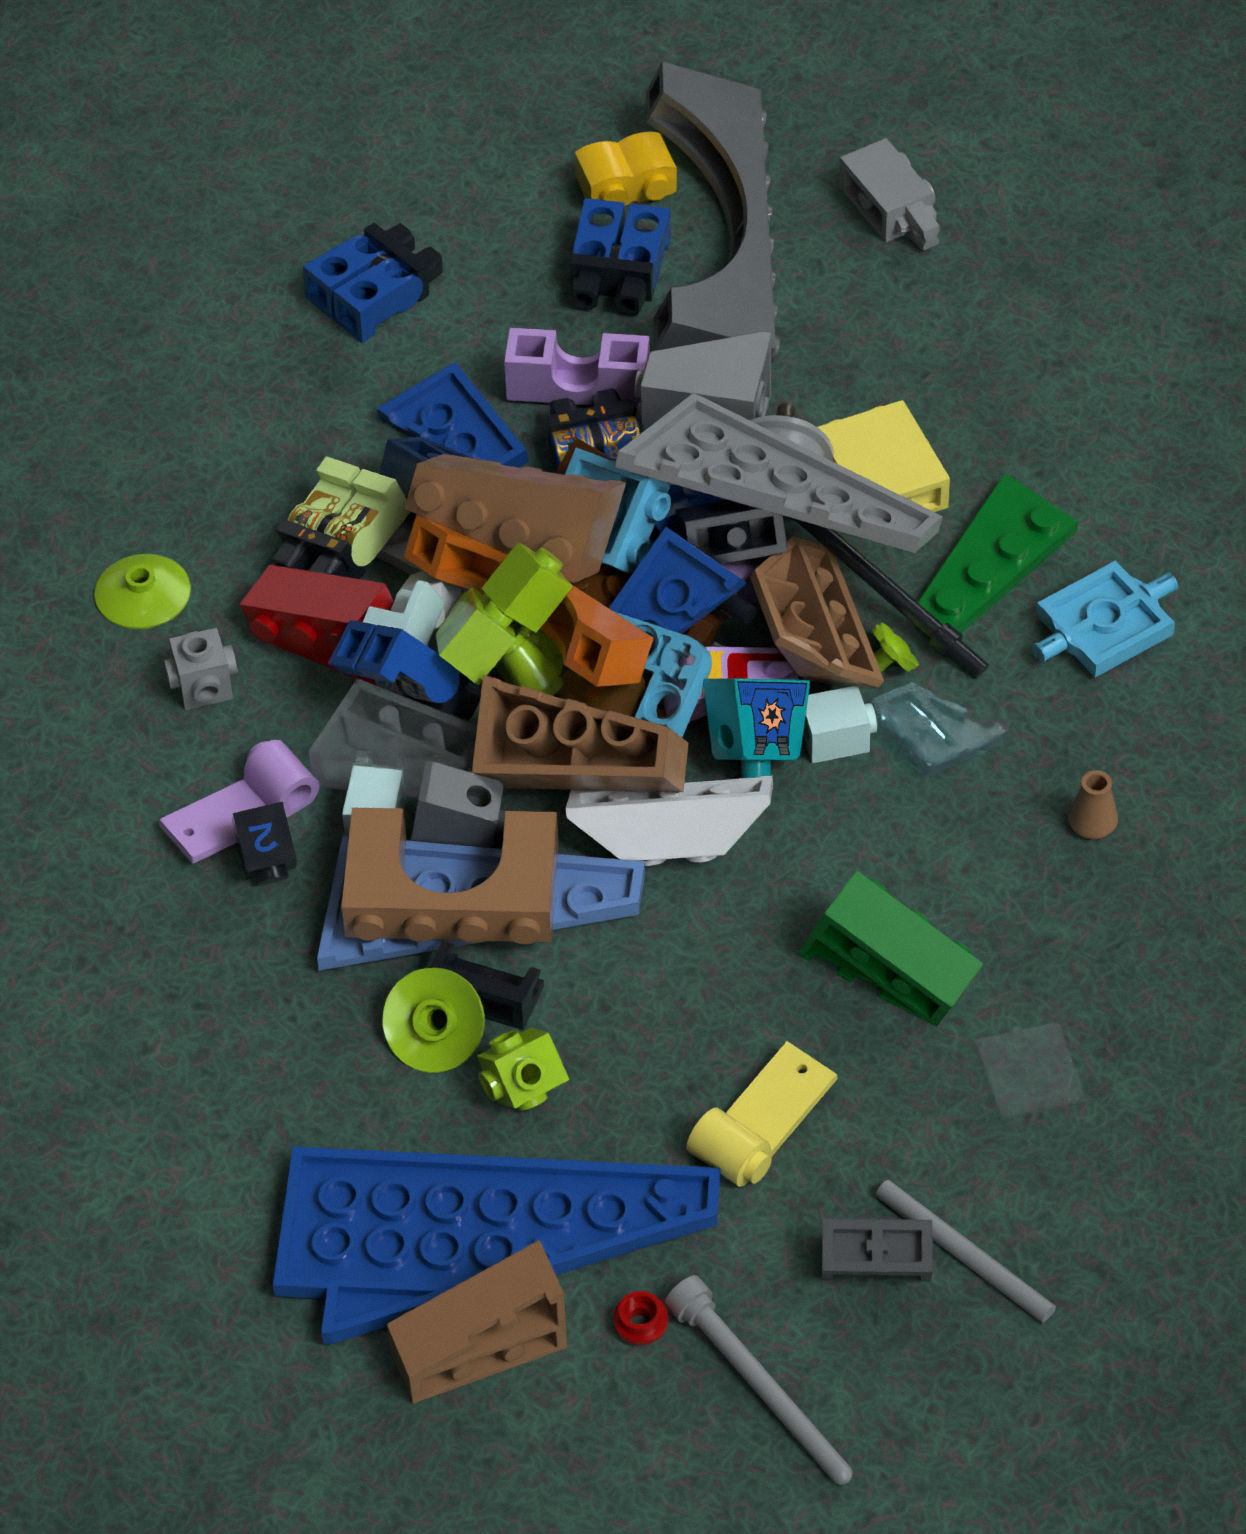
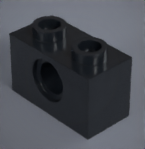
M731 500L675 509L679 536L719 564L788 552L783 515Z

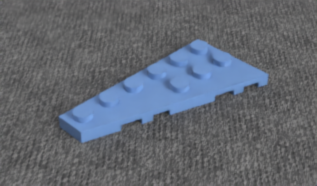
M349 835L342 836L317 956L319 971L438 950L443 941L453 943L454 947L475 944L462 940L417 942L411 939L379 938L368 941L360 938H345L341 905ZM406 841L403 870L412 881L428 890L442 893L461 892L480 885L494 873L500 863L502 849ZM558 854L552 930L639 915L645 879V862Z

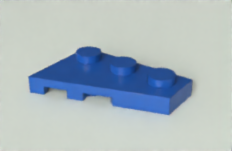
M665 527L609 609L683 634L747 583ZM654 637L648 656L653 652L655 648Z

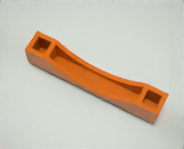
M416 514L404 558L435 579L460 586L467 590H470L473 586L484 595L485 592L481 588L508 554ZM573 586L540 628L556 644L562 654L564 665L595 686L640 683L653 637L575 586Z

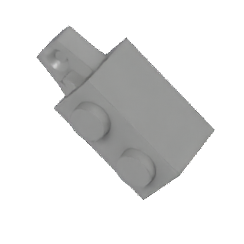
M885 138L840 157L839 188L885 242L906 234L923 251L939 244L938 233L940 228L936 221L937 213L933 208L936 202L934 190L926 179L922 180L913 170L909 159L903 152H898L889 140Z

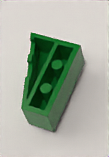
M858 870L823 914L796 954L808 961L815 954L840 967L837 976L850 983L856 976L883 989L879 994V998L935 1027L943 1020L983 966V963L976 959L964 944L949 939L933 927L922 913L906 907L891 896L883 884L877 880L867 878Z

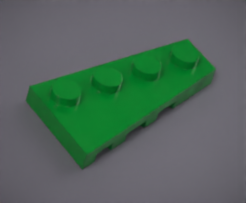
M1005 473L918 603L943 625L949 622L962 633L1078 532V521Z

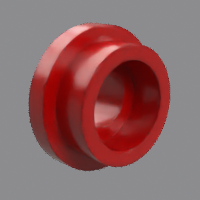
M647 1291L631 1292L617 1304L614 1310V1328L617 1334L628 1343L635 1345L650 1344L657 1341L665 1333L668 1326V1312L663 1302L654 1294ZM638 1315L647 1316L651 1320L645 1324L631 1322Z

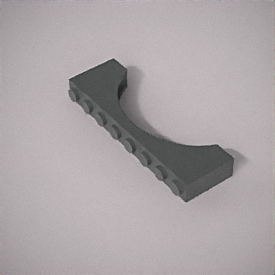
M662 61L646 90L647 124L675 143L689 156L706 177L724 211L728 225L730 245L728 262L722 270L701 282L673 287L669 290L653 318L654 351L752 333L768 332L771 333L772 363L779 351L780 338L775 335L774 324L778 305L776 302H773L772 290L775 284L776 271L771 268L774 238L769 236L772 206L767 203L770 173L766 172L765 169L768 141L764 140L763 135L766 110L762 109L761 89Z

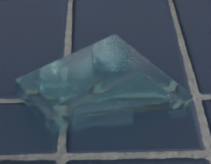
M913 682L872 699L871 704L875 711L876 720L927 777L986 753L1005 742L1007 730L1003 726L994 723L990 729H987L966 718L968 709L952 701L942 700L935 696L933 692Z

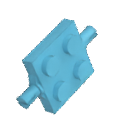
M1116 561L1102 567L1037 602L1036 615L1052 631L1053 635L1033 644V654L1036 659L1039 658V662L1044 663L1062 651H1068L1096 678L1174 635L1175 622L1160 607L1158 599L1178 590L1177 580L1174 576L1171 577L1170 572H1166L1164 575L1146 584L1130 576Z

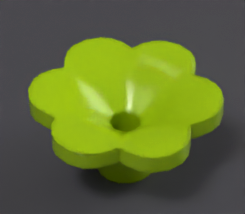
M881 622L872 628L873 634L881 645L874 653L881 672L893 662H897L908 672L912 669L915 670L919 666L918 660L911 653L907 643L900 636L894 634L885 623Z

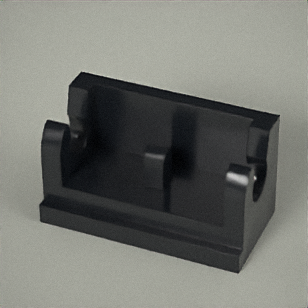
M443 941L431 965L427 968L448 969L461 975L478 993L483 1005L485 1019L524 1030L544 988V980L539 979L541 969L530 967L525 977H520L460 959L457 954L452 953L454 944Z

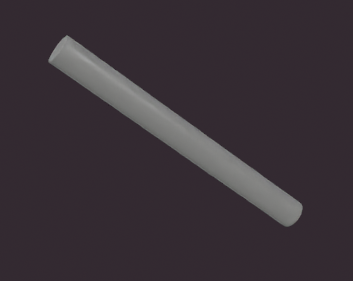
M886 1180L880 1185L876 1192L878 1199L906 1220H932L933 1241L1041 1323H1044L1055 1312L1056 1306L893 1182Z

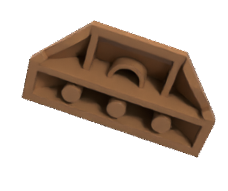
M792 536L786 541L788 552L771 555L750 576L775 645L800 677L810 680V682H821L838 688L858 685V688H879L884 679L835 555L821 544Z

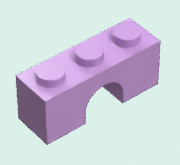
M510 328L504 361L507 400L551 403L553 400L569 398L578 405H592V396L597 391L614 388L621 400L630 399L633 408H637L641 399L634 398L635 379L638 370H646L650 355V336L603 333L600 352L594 356L582 358L571 356L559 347L556 330Z

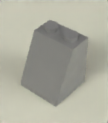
M758 332L650 352L646 370L637 371L634 385V398L641 399L636 411V419L640 430L644 432L692 393H696L748 420L766 416L771 398V333Z

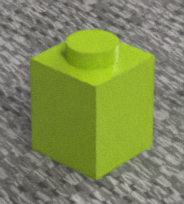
M518 542L481 589L505 615L537 633L573 586L561 574L560 570L564 565L557 557L543 547L534 552Z

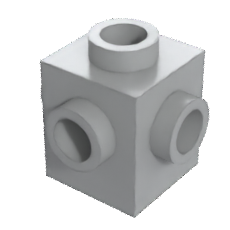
M217 628L190 632L186 635L169 638L172 659L164 660V667L170 689L179 687L185 710L233 699L230 675L238 673L232 645L222 646Z

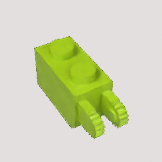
M472 586L469 591L466 590L457 599L450 610V614L435 634L439 656L479 686L483 681V675H488L515 642L516 635L512 623L513 619L505 615L486 593L483 595Z

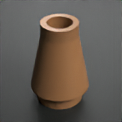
M1089 771L1082 777L1081 786L1068 812L1069 825L1083 838L1093 840L1103 838L1114 831L1118 824V813L1112 793V780L1103 771Z

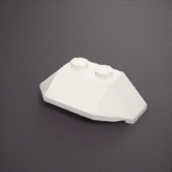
M761 776L756 778L684 783V792L571 790L566 805L567 819L621 860L643 861L645 866L661 864L666 859L686 857L691 862H706L716 858L717 855H725L770 805L773 778L772 776Z

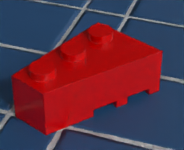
M269 565L239 605L249 623L251 632L258 639L340 672L329 665L328 662L349 621L363 622L369 606L390 611L394 601L385 583ZM345 674L379 688L374 679Z

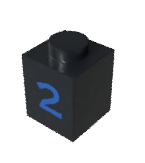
M283 801L233 813L232 824L246 880L258 877L259 884H269L288 878L287 870L296 868L297 858Z

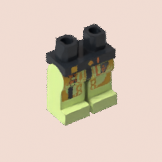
M326 456L316 470L320 477L317 485L304 503L297 505L292 510L288 520L283 519L276 528V532L283 544L272 558V562L276 566L304 570L307 565H310L311 567L308 571L361 579L366 572L363 566L369 564L376 557L411 511L404 509L407 499L395 479L366 469L360 471L357 466Z

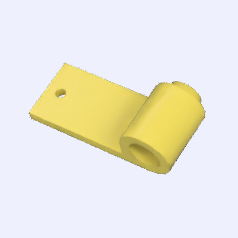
M786 1041L726 1113L719 1108H712L700 1118L689 1136L687 1151L709 1167L720 1168V1174L738 1187L745 1186L749 1181L753 1184L759 1182L767 1173L772 1162V1156L838 1079L837 1074ZM801 1069L807 1070L805 1073H799Z

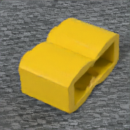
M637 133L620 140L618 143L612 141L596 142L584 146L575 152V176L585 198L622 202L627 206L633 201L661 200L677 191V167L660 133Z

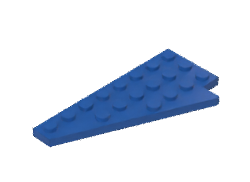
M293 1146L273 1281L274 1295L276 1297L326 1299L321 1331L323 1344H334L386 1328L387 1323L540 1240L555 1275L717 1226L721 1180L720 1168Z

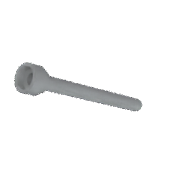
M697 1275L690 1276L678 1283L666 1297L665 1305L680 1322L687 1321L690 1326L698 1325L834 1483L839 1485L848 1483L852 1478L851 1467L714 1311L715 1303L712 1301L713 1292Z

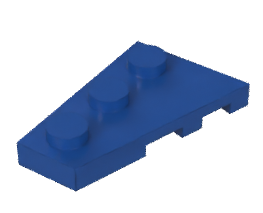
M456 362L376 409L380 419L409 437H424L474 459L499 462L504 466L519 468L529 462L524 446Z

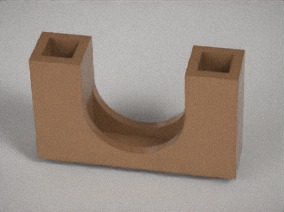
M352 807L341 905L345 938H360L368 941L379 938L411 939L417 942L462 940L468 943L509 941L518 944L552 942L558 856L557 812L505 811L502 856L494 873L486 881L469 890L442 893L419 886L403 870L406 848L403 809Z

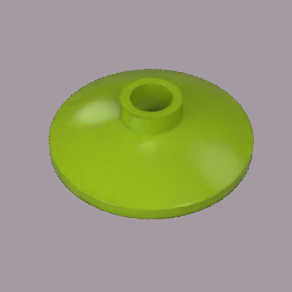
M138 554L125 557L110 565L100 575L95 586L94 597L100 613L113 624L129 629H148L165 624L175 618L188 603L191 586L187 573L175 561L156 554Z
M424 968L407 974L392 988L383 1009V1030L391 1050L403 1063L423 1072L439 1073L460 1066L476 1051L484 1032V1009L478 993L465 978L448 969ZM437 1009L442 1010L447 1018L446 1025L442 1029L436 1028L432 1023V1015Z

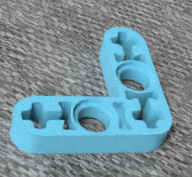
M615 612L655 638V648L648 656L643 670L644 673L650 674L652 677L634 718L669 727L679 736L683 737L703 690L704 679H707L712 666L711 654L707 648L690 636ZM692 655L695 658L692 666L684 665L681 667L678 665L681 657L688 658ZM672 678L678 683L680 681L685 684L684 689L681 690L676 685L669 683V680ZM675 695L678 700L677 710L669 718L659 719L656 713L658 703L665 696Z

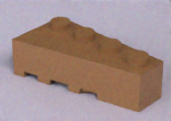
M442 454L417 463L404 509L506 554H509L518 542L534 552L543 547L563 563L564 566L560 570L561 574L568 581L576 583L598 573L626 482L615 480L600 481L588 479V476L570 473L567 475L543 472L542 469L504 466L499 462Z
M483 675L472 773L499 780L504 785L503 788L684 792L689 743L672 729L663 725L610 710L607 712L587 706L582 702L561 699L544 694L539 690L525 686H515L502 682L500 679Z

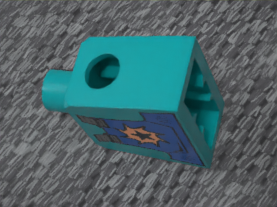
M704 679L711 748L715 759L741 760V778L771 776V760H797L800 756L810 680Z

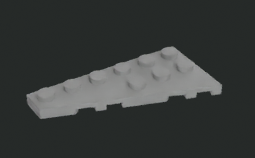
M692 393L620 449L615 463V468L916 553L939 532L943 517L696 393Z

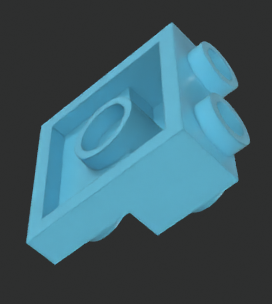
M576 447L565 475L570 473L588 476V479L600 481L615 480L626 482L602 564L632 575L652 547L649 537L656 521L663 520L670 510L671 498L668 491L671 485L661 480L615 468L616 462Z

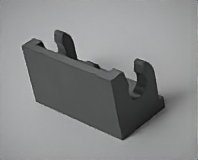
M822 1219V1279H833V1275L920 1276V1280H931L933 1274L932 1220Z

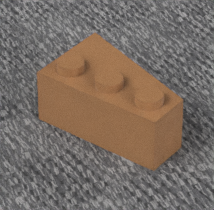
M540 1240L387 1323L390 1351L413 1404L568 1348L564 1292Z

